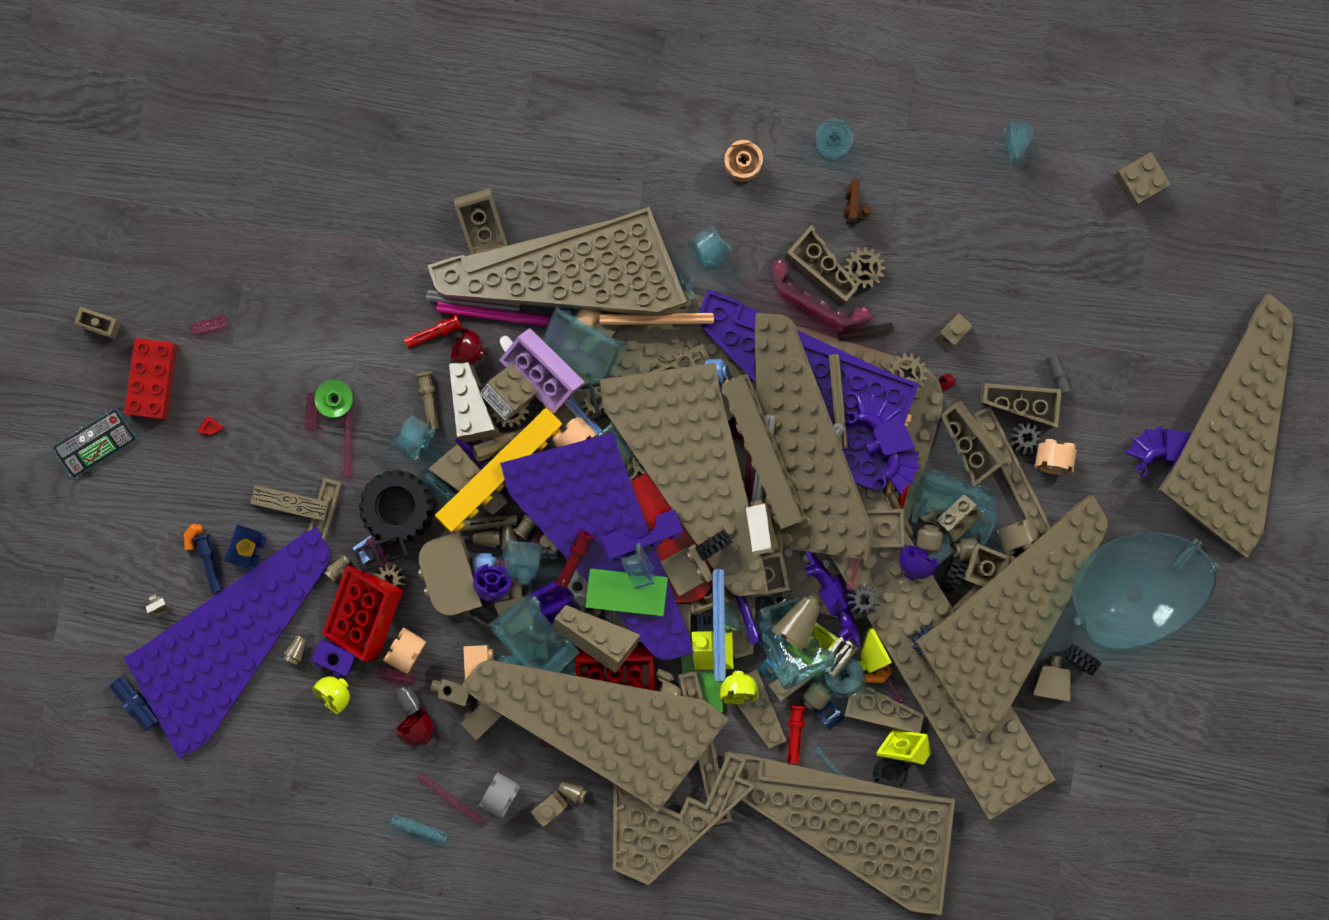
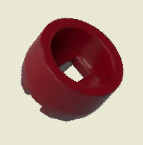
M948 373L939 377L941 388L948 390L955 385L956 379H953L952 374Z

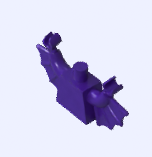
M874 394L868 397L856 395L860 415L848 412L845 416H851L852 421H845V424L851 425L855 421L869 424L874 430L873 437L875 440L865 444L868 453L871 455L880 451L883 458H887L888 467L882 477L880 476L875 479L873 486L876 482H880L882 486L878 491H881L889 479L897 491L903 494L905 487L914 483V474L920 469V466L917 462L919 451H914L915 446L899 414L900 410L894 408L888 399H878Z
M1162 426L1153 430L1145 429L1140 437L1133 438L1131 447L1125 453L1142 460V464H1138L1134 468L1135 473H1137L1139 468L1144 469L1140 475L1141 477L1147 474V465H1150L1157 458H1161L1162 461L1171 462V471L1192 433L1163 429Z
M806 551L811 564L804 568L808 577L814 576L821 585L819 594L831 616L838 617L842 626V631L839 632V635L843 638L844 642L852 638L856 647L860 648L859 641L861 638L858 633V626L854 621L853 613L849 612L855 605L847 604L848 601H853V598L847 597L850 593L840 574L831 578V573L826 569L824 563L815 554Z

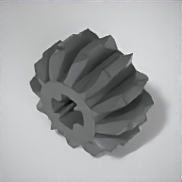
M1027 422L1025 427L1022 423H1019V429L1016 427L1012 429L1015 434H1011L1009 437L1015 439V441L1010 444L1011 446L1018 445L1015 448L1016 452L1022 448L1023 455L1027 453V449L1032 454L1034 453L1033 447L1035 449L1039 447L1036 442L1043 441L1042 438H1037L1042 432H1035L1037 425L1032 426L1030 429V422ZM1028 434L1030 436L1028 438L1030 439V442H1023L1022 439L1024 438H1022V435L1025 436Z
M861 583L858 584L859 591L852 587L851 590L855 594L847 595V597L853 598V601H848L847 604L855 605L851 608V611L854 612L858 609V616L862 615L863 610L865 616H869V609L875 613L876 609L873 605L880 606L879 602H875V599L880 598V595H873L877 589L872 588L869 591L870 584H866L863 589ZM861 595L868 597L866 599V601L868 602L866 605L865 603H862V605L860 604Z

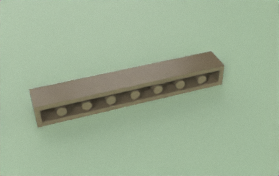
M748 374L723 383L722 394L729 401V411L736 418L738 423L736 427L739 434L743 435L745 450L752 457V467L758 472L760 477L759 484L762 489H765L767 494L766 501L775 513L773 515L775 523L783 529L806 519L805 513Z

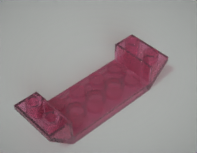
M779 259L776 261L771 260L769 271L776 294L842 331L868 324L873 318L869 309L864 306L860 308L856 306L850 318L847 319L845 313L829 309L830 305L821 300L819 302L813 300L811 294L795 290L796 286L789 282L784 284L783 280L789 270L786 267L787 264Z

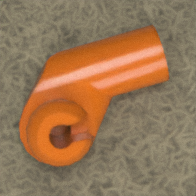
M191 524L184 532V550H194L193 538L203 532L200 524Z
M886 665L878 669L875 674H865V683H884L891 675L892 670L890 666Z

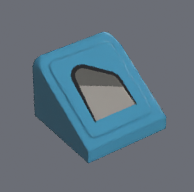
M768 658L763 661L758 669L771 680H774L782 671L779 666Z

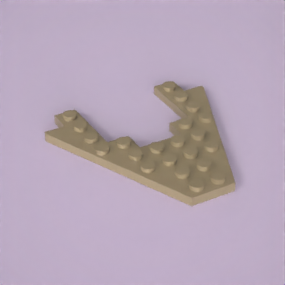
M729 751L706 804L687 796L680 813L664 806L659 812H656L645 802L614 784L613 870L646 885L654 881L755 787V783L739 777L747 759Z

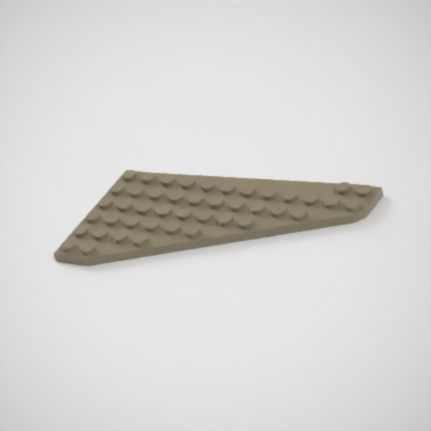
M650 207L609 221L468 256L461 255L427 265L437 293L442 297L450 299L661 315L687 305V300Z
M1270 293L1264 296L1256 308L1243 338L1182 453L1158 489L1159 492L1243 558H1248L1264 532L1294 324L1290 310Z
M756 313L755 358L757 399L764 416L772 415L776 418L773 438L806 516V519L781 529L783 548L870 559L872 526L793 321L785 315ZM764 490L763 503H766L767 494ZM769 507L770 513H774L772 507Z
M716 363L601 379L604 411L672 509L675 508L678 518L697 546L724 529L733 543L707 558L713 569L724 570V585L726 588L738 596L768 593L761 554L753 556L746 512V507H749L720 391Z
M1089 495L1061 517L1060 521L942 623L915 641L976 739L1003 721L1107 532V518L1093 495Z
M485 660L477 664L461 685V688L477 700L639 798L656 812H659L729 720L702 699L495 660Z
M735 753L747 759L739 777L755 783V787L741 799L743 802L908 910L942 915L955 798L928 795L748 754Z

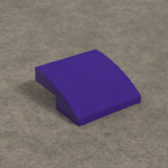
M555 581L527 595V601L536 609L538 617L548 628L553 626L555 617L566 605L581 611L579 604L569 589L562 588L563 582L559 586Z

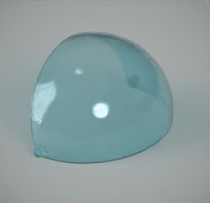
M1153 531L1132 533L1118 537L1095 550L1083 562L1076 574L1072 594L1073 607L1077 617L1074 619L1077 626L1080 625L1090 642L1108 650H1130L1158 642L1187 625L1205 607L1215 589L1216 572L1220 569L1217 562L1213 563L1208 555L1195 543L1178 535Z

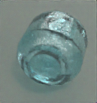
M725 605V633H730L733 630L737 631L741 625L740 613L729 605Z

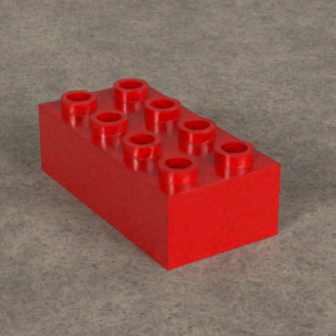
M135 338L124 414L167 420L177 344Z

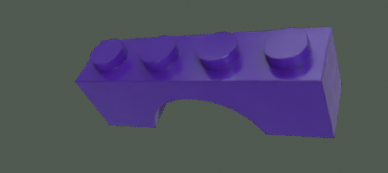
M674 508L656 515V523L653 530L644 537L632 538L618 529L602 535L601 538L609 559L614 558L617 561L626 557L625 553L630 551L635 554L643 551V547L650 544L651 547L661 544L662 539L668 537L670 540L681 536L680 533L683 532Z

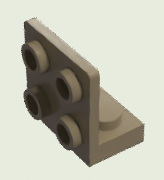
M694 543L661 561L663 569L679 596L705 581L709 582L713 579L705 561H702L697 553Z

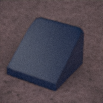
M830 700L821 710L815 711L829 730L844 719L843 715Z

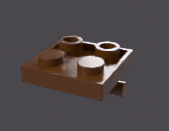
M852 179L851 184L847 185L845 191V199L848 200V204L844 207L843 218H847L846 224H854L856 219H868L872 214L870 206L858 205L860 180Z

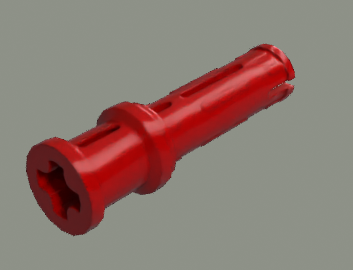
M454 314L452 318L438 321L437 325L405 337L404 341L407 348L411 349L441 335L446 337L448 333L456 330L461 331L462 326L457 315Z
M790 704L791 714L788 721L790 737L787 763L799 764L802 728L805 726L804 710L807 707Z

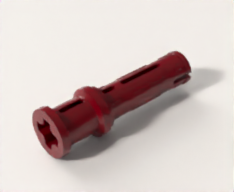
M579 530V536L575 544L571 545L572 552L556 581V584L561 586L563 580H565L562 588H568L581 558L587 555V548L590 542L595 539L592 534L586 531Z

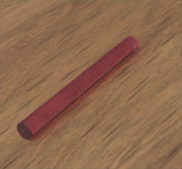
M353 403L350 410L345 414L343 477H351Z
M420 772L417 776V779L479 824L483 819L482 816L424 773Z

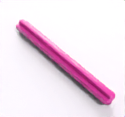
M445 302L437 303L438 313L539 326H549L550 317L546 315Z

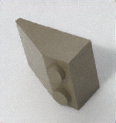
M491 188L454 199V206L471 255L508 246Z

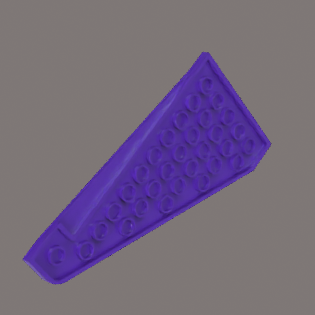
M708 289L699 313H713L714 323L700 324L701 328L756 384L755 319L756 313L760 312L726 295ZM797 330L833 426L835 421L829 367V355L832 354L839 355L844 414L854 412L856 415H860L856 395L868 397L874 394L878 399H888L894 408L899 409V414L905 424L919 383L893 375ZM849 415L845 416V421H852V417ZM855 421L851 425L845 424L847 448L842 450L855 484L880 493L878 490L882 484L876 482L873 486V483L877 477L883 476L888 464L887 458H883L880 451L871 455L868 453L865 444L875 440L873 428L867 423H860V421Z
M614 432L500 463L508 493L567 559L572 552L571 545L575 544L579 536V530L586 531L595 537L594 541H591L587 548V555L581 558L576 568L587 582H589L590 568L666 577L655 546L646 545L643 547V551L635 554L630 551L625 553L626 557L615 561L614 558L609 559L601 538L602 535L618 529L632 538H641L650 533L621 459ZM668 581L664 616L614 611L632 632L640 634L639 640L655 657L669 660L693 653L687 629Z
M317 527L294 539L150 642L124 657L126 664L156 718L159 720L179 759L209 742L329 565L331 552Z

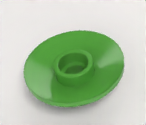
M340 380L325 381L318 387L315 393L317 409L320 413L330 418L343 416L350 410L353 403L351 389ZM334 396L338 397V401L336 403L332 402V398Z

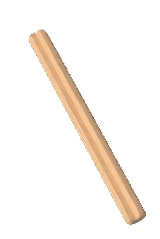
M601 314L599 316L600 325L713 324L714 314Z

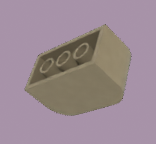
M453 533L427 542L419 553L421 569H418L421 581L423 580L426 583L427 587L424 588L426 598L431 599L434 608L445 615H458L485 606L483 600L478 597L473 587L474 574L472 573V564L462 533Z

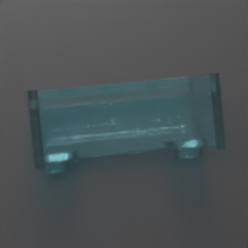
M925 469L920 478L912 505V522L916 523L920 515H929L931 510L945 512L959 498L966 495L978 506L982 517L969 528V531L981 534V545L985 546L997 523L995 493L989 488L980 485L973 487L971 482L933 469Z

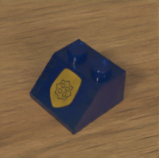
M237 524L224 561L247 569L256 567L260 556H258L260 548L263 549L266 543L265 533Z

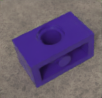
M321 639L311 661L315 662V667L322 670L326 668L333 670V675L343 678V676H349L357 657L344 648ZM332 654H336L339 658L336 665H332L329 661Z

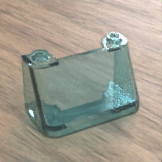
M556 307L542 340L568 366L591 378V383L611 378L629 344L622 340L618 341L611 335H606L580 320L574 314L570 315V310Z
M527 595L488 625L493 634L522 666L560 672L580 653L576 649V645L552 629L553 625L540 611L539 605L541 603L535 596Z
M802 596L760 609L755 621L762 640L760 643L784 689L792 688L827 670L835 662L833 652L827 648L821 649L813 631L805 651L790 644L772 631V628L802 599Z

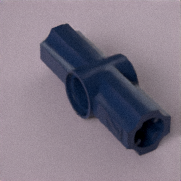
M124 676L116 679L109 686L122 702L121 705L130 716H133L145 731L157 724L159 720L147 706L146 699L140 692L135 691Z

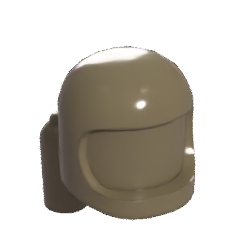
M658 669L655 677L662 683L659 691L682 696L681 689L670 683L674 681L672 674Z

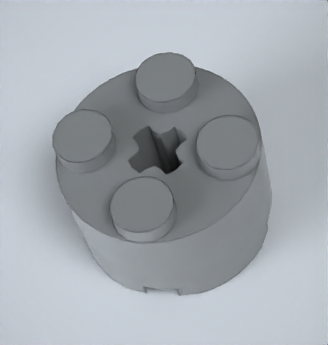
M497 772L479 807L503 819L521 786Z

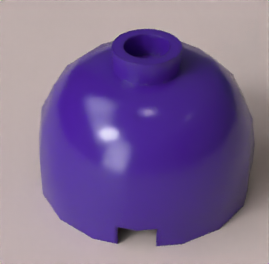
M906 544L899 556V565L902 571L905 572L904 576L912 581L915 578L922 580L930 577L938 567L939 561L935 557L931 560L928 557V552L913 545L907 547Z
M485 564L474 572V590L478 597L485 602H499L510 591L511 574L501 565L495 564V567H488L489 564Z

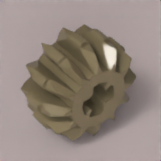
M385 564L386 571L382 567L378 568L381 575L374 573V576L386 581L388 575L390 577L393 576V585L396 587L399 585L402 587L406 586L405 583L400 582V580L406 579V576H399L403 569L395 572L397 569L396 564L392 566L391 570L389 564Z

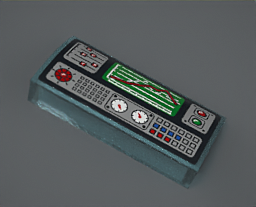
M116 406L50 447L72 480H75L139 441V438L120 407Z

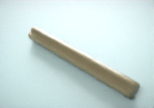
M838 354L829 355L834 421L835 424L839 423L845 427L838 440L841 448L846 449L847 435L840 360Z

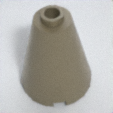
M811 595L809 598L804 596L772 628V631L790 644L805 651L821 606L818 605L820 601Z

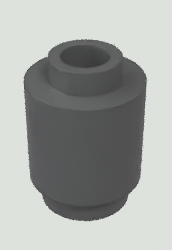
M403 686L395 692L397 694L394 697L408 716L421 708L420 701L411 687L406 688V686Z

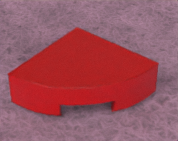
M208 416L197 432L204 435H214L221 432L225 427Z

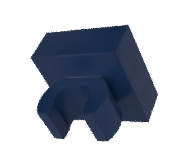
M704 611L696 614L698 631L713 630V611Z

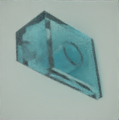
M1010 121L1004 128L1011 166L1016 165L1032 142V138H1034V130L1032 126L1030 127L1029 121Z

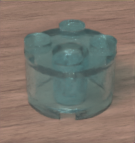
M831 118L826 120L818 127L815 135L814 145L817 153L828 160L844 158L853 145L854 133L848 123L842 119ZM832 136L836 137V143L832 142Z
M713 226L710 228L705 227L688 242V247L692 245L694 249L691 251L694 257L705 268L707 266L711 267L709 270L711 272L730 257L729 251L732 250L727 241H722L719 237V232Z
M411 415L401 426V431L396 433L391 445L414 461L420 454L419 450L422 449L424 451L430 443L428 439L433 436L436 430L420 418Z
M833 657L832 660L827 664V668L835 659V657ZM853 657L849 659L835 679L830 674L824 673L826 684L830 690L842 698H850L861 692L866 681L862 666ZM847 673L849 677H845L843 680L841 676Z

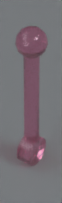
M857 558L850 582L846 585L848 590L854 587L853 582L861 561L859 558Z
M888 677L887 682L895 695L896 702H902L903 697L898 694Z

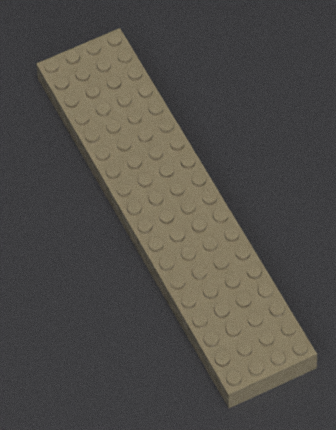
M865 487L858 489L865 510L892 509L882 490L879 493ZM904 529L905 544L907 547L909 545L915 546ZM903 548L871 549L870 559L827 554L851 594H855L851 590L852 587L859 591L858 584L860 583L863 585V589L866 584H870L869 591L872 588L877 589L873 595H880V598L875 599V602H879L880 606L873 605L876 612L873 613L869 609V616H865L863 610V615L870 627L874 628L894 667L984 817L991 820L1053 782L1055 778L1011 706L1001 723L980 738H974L923 654L917 655L919 648L912 649V646L916 645V643L912 642L911 638L917 639L914 631H918L921 634L920 627L923 626L926 630L928 625H931L933 629L954 612L933 575L922 580L915 578L914 581L904 576L905 572L902 571L899 565V556ZM861 595L860 604L862 605V603H865L866 605L868 603L866 601L868 597Z

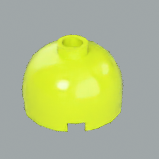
M743 671L732 672V675L727 676L720 686V701L724 699L726 704H745V700L750 699L751 703L759 698L757 683L751 676L744 674Z
M327 676L321 678L312 687L319 700L322 699L325 702L324 705L335 714L342 712L350 699V693L347 689L349 685L342 678L338 680L335 677Z

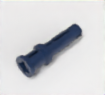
M209 533L194 537V541H197L198 555L203 560L212 593L223 590L215 563V549L212 548L211 534Z

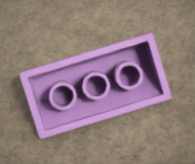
M530 328L516 338L499 360L506 368L513 364L538 390L535 396L553 414L584 383Z

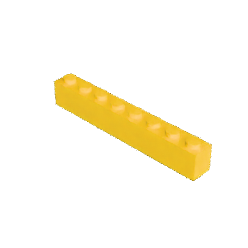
M545 408L435 515V518L451 534L454 531L458 533L465 526L463 522L468 517L472 519L479 512L477 508L480 505H487L493 499L491 495L496 490L500 492L506 486L500 463L534 454L537 450L541 452L548 445L546 441L551 436L554 438L562 431L560 429L562 423Z

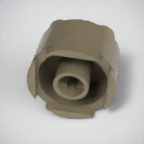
M1032 517L996 530L1006 555L1024 550L1040 538Z

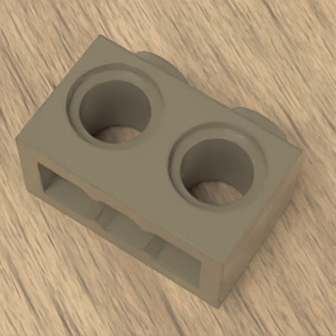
M963 495L936 521L942 532L955 542L982 517L978 506L966 495Z

